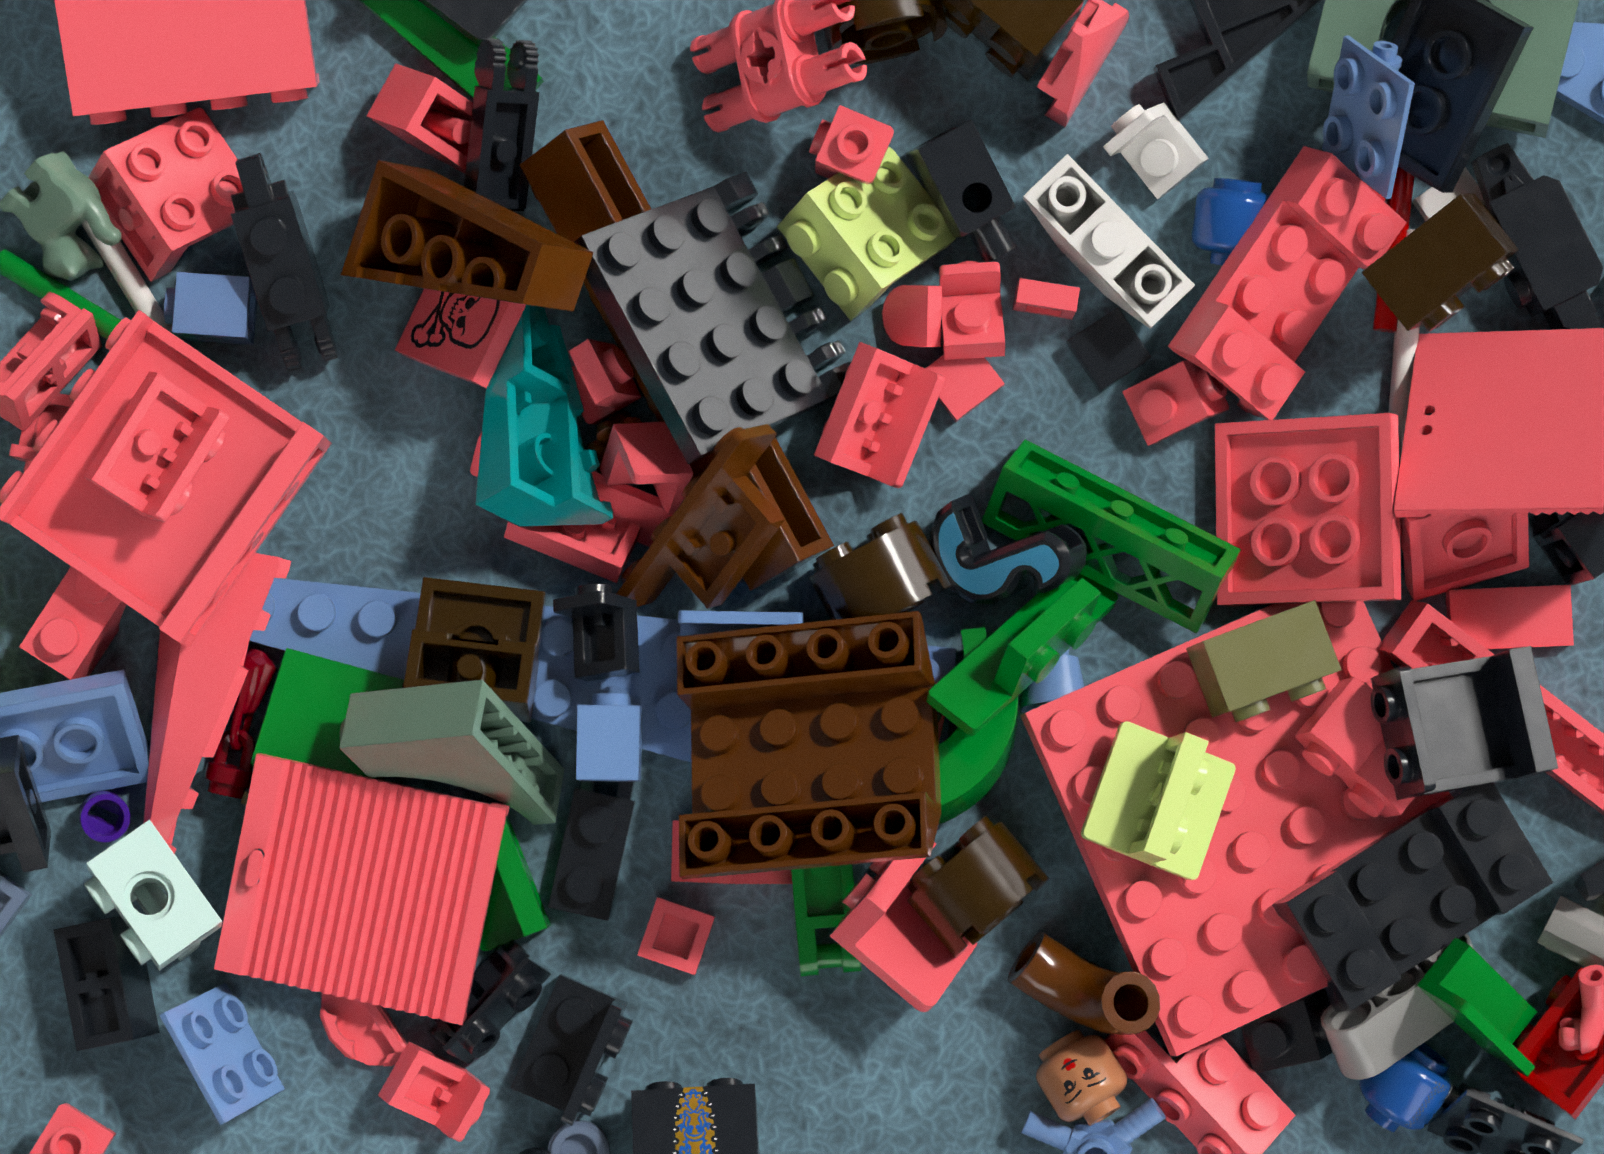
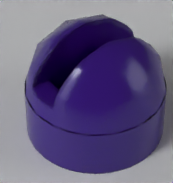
M100 791L91 794L84 800L79 810V822L84 832L91 839L98 842H111L120 838L128 829L130 811L120 796L109 791ZM96 805L119 815L115 825L101 817L89 814V809Z

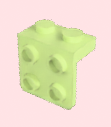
M888 147L873 183L865 184L844 174H835L807 192L777 226L787 239L793 252L802 258L824 286L829 298L839 305L850 321L866 311L894 282L948 247L956 239L951 234L942 213L936 208L929 194L891 147Z

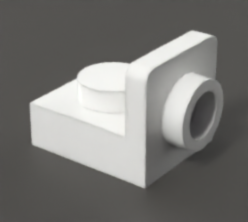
M1164 102L1147 110H1144L1140 104L1131 108L1113 123L1111 127L1117 135L1103 146L1110 157L1121 153L1157 199L1165 196L1209 159Z

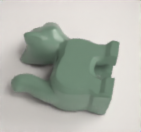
M64 151L55 154L50 153L37 158L24 173L29 180L34 182L29 184L24 191L19 186L11 189L0 201V208L3 212H10L16 215L22 222L26 232L41 245L44 272L53 279L61 277L72 281L80 278L90 269L102 268L104 266L102 257L75 234L81 224L87 221L94 236L102 243L110 246L118 244L122 235L120 230L112 224L109 214L101 202L98 188L86 175L74 167L70 157Z

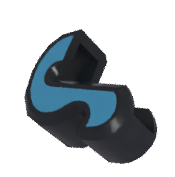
M970 494L954 499L941 508L936 514L930 531V546L952 585L950 590L970 603L994 604L1025 589L1032 579H1034L1033 588L1036 592H1049L1075 579L1086 564L1087 549L1084 540L1076 531L1064 524L990 550L987 542V532L974 498Z

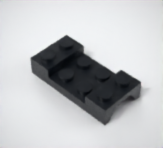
M1493 783L1453 791L1278 900L1272 906L1278 916L1302 936L1327 978L1329 1002L1335 1012L1354 1010L1401 980L1400 975L1449 945L1455 937H1462L1495 915L1507 913L1551 885L1553 881Z

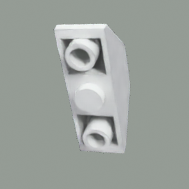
M1068 154L1023 196V199L1057 247L1104 296L1149 329L1195 286Z

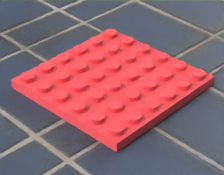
M1364 601L1316 603L1342 669L1322 677L1326 687L1325 690L1292 702L1287 691L1266 698L1271 710L1236 723L1231 711L1212 718L1186 648L1303 604L1269 605L1020 715L1133 972L1147 976L1156 986L1160 996V1011L1155 1022L1170 1056L1183 1054L1327 987V978L1302 936L1278 916L1272 904L1450 794L1447 791L1418 796L1412 800L1401 815L1385 818L1379 814L1378 817H1372L1360 810L1349 799L1348 793L1351 789L1340 776L1335 773L1332 776H1327L1319 772L1302 755L1305 747L1298 741L1295 735L1339 681L1355 676L1372 688L1370 678L1394 669L1389 657L1379 650L1383 644ZM1123 722L1134 723L1169 738L1184 732L1190 733L1209 741L1206 753L1229 761L1236 767L1199 876L1194 880L1184 879L1083 839L1081 836V830L1119 724Z

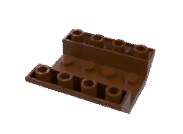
M919 611L677 636V695L691 710L692 814L679 815V876L682 879L931 857L941 816L938 711L926 701L929 690L935 685L922 615Z

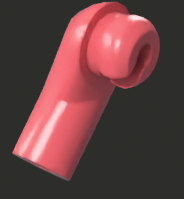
M1589 965L1579 972L1582 1002L1581 1019L1565 1017L1560 1021L1559 1045L1566 1051L1581 1050L1582 1054L1589 1053L1598 1047L1604 1034V967L1601 965Z

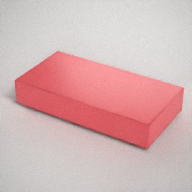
M1571 585L1448 590L1446 592L1447 618L1487 649L1574 645Z

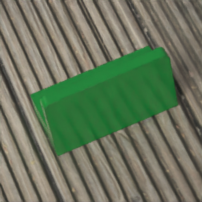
M509 815L506 816L480 948L483 951L497 948L499 944L502 946L509 943L512 939L517 940L551 926Z
M1455 937L1417 986L1484 1051L1528 1077L1535 1066L1513 1045V1042L1537 1011L1470 945Z

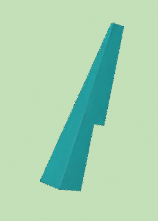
M525 306L486 388L475 505L519 527L604 524L613 519V509L611 502H600L592 472L600 464L596 450H585L577 423V417L584 411L560 326H549L544 307Z

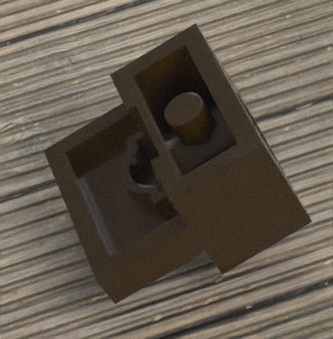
M423 577L416 627L412 629L403 688L483 680L520 721L531 722L539 667L538 654L546 604V592Z

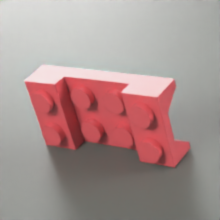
M1303 146L1168 347L1176 354L1209 372L1240 399L1237 406L1242 410L1266 420H1273L1305 373L1295 361L1357 269H1366L1384 255L1406 224V221L1335 155Z

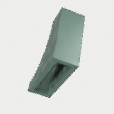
M483 680L350 694L346 718L340 726L339 748L369 778L407 777L448 783L481 793L509 805L533 825L556 822L564 768Z

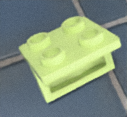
M1123 722L1119 724L1085 818L1081 836L1083 839L1184 879L1194 880L1199 876L1236 767L1229 761L1206 753L1209 741L1190 733L1184 732L1169 738L1134 723Z

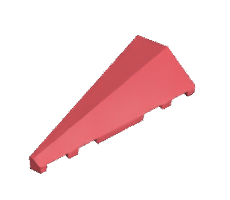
M255 553L190 647L177 642L160 630L144 823L148 820L153 823L174 854L176 848L172 845L178 815L181 809H193L199 793L190 788L201 758H213L248 673V670L243 666L253 630L265 631L271 615L262 609L274 578L286 579L291 565L290 560Z

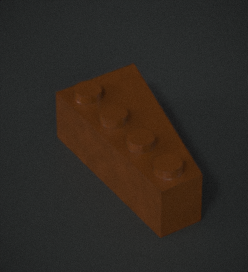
M378 160L341 275L574 311L594 252L430 169Z

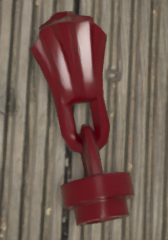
M250 649L246 653L243 667L248 670V673L234 705L231 730L223 733L215 752L213 763H207L204 778L210 780L207 791L242 799L246 788H250L253 774L250 763L255 750L254 738L249 734L254 713L277 670V667L267 657L265 652L257 649ZM244 715L242 729L240 730L242 716ZM230 745L234 750H240L243 747L239 767L225 764Z

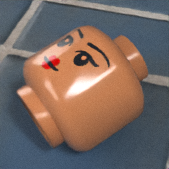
M1076 1030L1054 1042L1039 1054L1043 1063L1037 1069L1036 1080L1061 1120L1073 1122L1084 1117L1088 1125L1092 1126L1121 1108L1115 1097L1126 1087L1127 1076L1101 1036L1088 1035L1084 1037L1080 1030Z

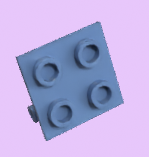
M1344 36L1339 61L1334 68V89L1329 115L1323 126L1324 141L1322 150L1335 155L1358 178L1385 199H1391L1415 83L1399 72L1402 58L1397 55L1398 46L1387 41H1376L1373 44V49L1368 50L1352 37Z
M226 983L159 1015L220 1125L285 1089L277 1076L278 1072L275 1061L267 1051L262 1049L248 1023V1016L244 1005L237 997L233 996Z

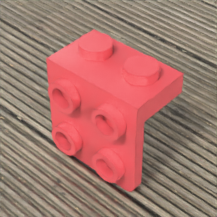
M926 858L872 862L869 868L877 875L872 878L866 873L842 902L850 910L831 933L830 937L920 1012H928L940 999L977 946V943L972 945L964 936L962 939L968 946L960 956L955 958L908 903L907 900L912 895L907 888L912 882L910 879Z

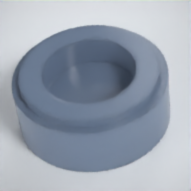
M576 1120L573 1125L565 1123L557 1129L549 1142L548 1152L551 1154H610V1144L606 1134L599 1126L590 1121Z

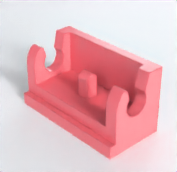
M48 292L40 300L46 306L40 313L41 318L0 361V417L23 432L102 347L93 314L84 308L81 310L52 292Z

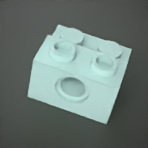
M150 820L86 863L87 869L93 877L84 883L86 889L104 914H107L114 908L129 927L120 936L141 965L151 959L160 971L177 958L181 961L198 949L202 940L222 926L220 917ZM136 900L146 915L139 913L133 908L132 902Z

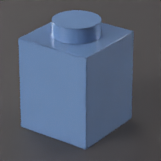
M177 272L175 288H167L164 300V320L166 324H172V333L181 340L254 345L257 296L250 277Z
M592 694V705H577L576 780L641 782L642 707L629 705V694Z

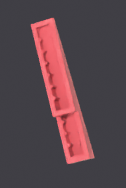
M1411 600L1382 641L1383 645L1379 649L1398 666H1408L1410 669L1494 655L1431 605ZM1540 685L1558 769L1545 773L1604 815V734Z

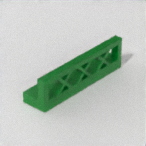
M1026 439L1003 466L982 518L983 524L1016 541L1061 524H1072L1082 529L1089 541L1090 547H1086V564L1080 574L1196 634L1203 625L1219 588L1232 570L1241 551L1236 546ZM1009 492L1029 502L1037 519L1024 522L1002 511ZM1126 552L1138 558L1145 574L1130 577L1119 571L1112 554ZM1181 580L1202 591L1195 609L1173 599L1166 583Z

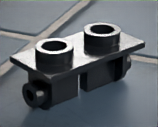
M513 939L505 948L499 944L495 951L474 972L473 979L485 992L479 999L470 992L466 1011L467 1017L463 1025L434 1019L436 1023L429 1030L444 1045L442 1049L446 1053L467 1064H470L474 1058L485 1055L496 1045L500 1038V1030L516 1012L526 1010L538 999L542 991V984L551 975L547 969L529 959L530 955Z

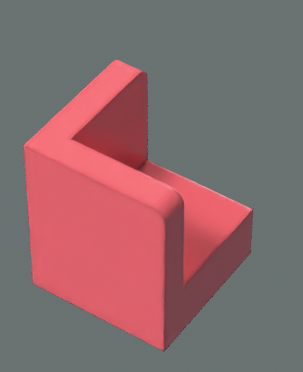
M666 423L613 424L600 465V470L606 484H653L667 515L674 514L685 499L682 496V492L691 481L693 471L690 464L686 462Z

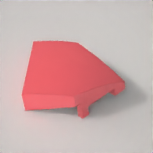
M1088 0L1036 86L1055 98L1045 116L1066 127L1128 23V10L1116 3L1111 6L1103 0Z

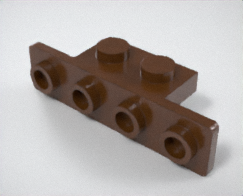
M769 424L746 429L742 427L734 428L717 442L714 448L716 456L707 469L687 484L682 492V496L685 499L672 516L662 521L653 531L651 539L654 542L644 556L632 563L622 574L621 582L623 585L616 593L617 595L637 600V607L650 604L657 599L673 575L677 573L707 609L724 603L785 521L784 517L747 477V474L777 434Z

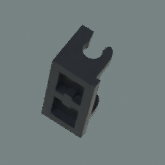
M121 916L53 929L76 1051L135 1040L160 1033L147 963L141 965L121 938L120 934L129 929Z

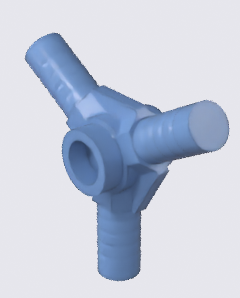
M1150 1098L1117 1123L1112 1122L1111 1119L1101 1120L1092 1126H1089L1087 1122L1075 1123L1073 1128L1058 1123L1055 1120H1050L1030 1110L1021 1133L1052 1147H1057L1063 1151L1062 1154H1130L1132 1151L1130 1143L1166 1119V1116L1153 1098Z

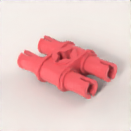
M775 0L774 4L753 12L750 10L738 12L730 21L728 27L694 38L691 42L690 52L708 49V52L692 57L693 63L698 70L704 74H711L720 68L737 62L741 85L720 93L710 94L704 98L702 110H709L717 106L721 109L704 116L708 126L713 131L719 133L751 119L764 123L777 120L781 113L800 106L809 108L818 105L825 97L827 91L851 82L855 83L863 80L867 74V65H861L853 69L849 67L851 64L866 60L862 50L855 43L848 42L842 44L839 48L819 55L814 35L816 31L851 20L855 13V6L849 5L842 9H838L837 6L852 0Z

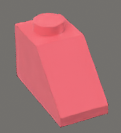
M395 63L367 117L406 143L465 174L473 102L435 76Z

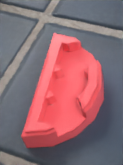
M322 993L320 1019L328 1039L345 1057L352 1060L355 1059L369 1066H393L397 1063L408 1043L385 1008L380 1005H371L367 1002H358L357 1000H348L344 997H335L332 994Z

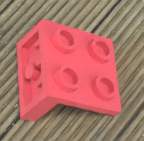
M202 108L191 110L105 150L88 176L98 188L101 202L109 214L112 224L120 230L121 239L150 282L171 272L187 247L234 225L231 217L234 209L231 195L243 192L235 164L237 158Z

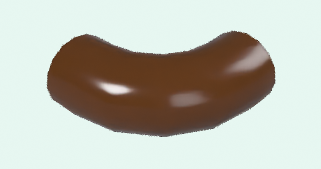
M1039 932L1027 943L1015 960L1008 975L1009 983L1047 1008L1078 1024L1103 1033L1119 1035L1138 1034L1150 1028L1156 1021L1160 1011L1159 993L1156 986L1147 976L1138 972H1116L1101 967L1075 954L1044 932Z

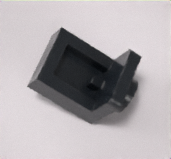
M606 584L580 585L575 587L574 596L553 600L554 613L572 618L575 678L593 681L640 672L637 600L612 593V587Z
M1320 989L1241 1026L1251 1064L1256 1073L1321 1060L1333 1053L1321 1025V1016L1324 1010L1331 1005L1325 989Z

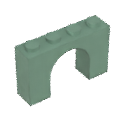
M1325 0L1307 71L1308 87L1333 93L1334 68L1339 61L1343 37L1350 36L1368 50H1372L1374 42L1382 41L1385 30L1390 22L1401 10L1409 6L1411 0ZM1485 0L1534 27L1486 126L1546 138L1579 0Z

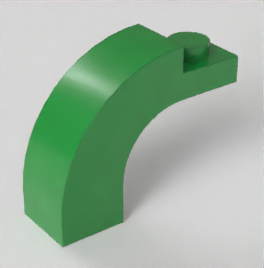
M985 627L961 630L962 660L987 639ZM1018 696L976 735L969 736L958 727L948 739L939 744L941 789L939 825L970 809L986 795L1001 776L1010 758L1016 738Z

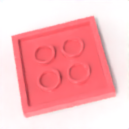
M1393 413L1215 423L1216 537L1241 549L1232 570L1217 592V605L1305 604L1314 600L1316 603L1401 600L1400 517H1396L1394 513L1399 475L1398 415Z

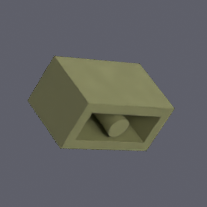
M1315 600L1186 648L1212 718L1231 711L1235 723L1271 710L1266 698L1287 691L1292 702L1325 690L1326 687L1322 677L1342 670Z

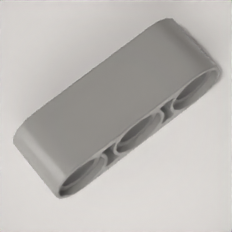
M1467 933L1458 938L1474 949ZM1449 945L1400 975L1401 980L1354 1010L1335 1012L1332 1005L1324 1010L1321 1016V1025L1339 1069L1345 1077L1363 1080L1378 1075L1454 1022L1417 986Z

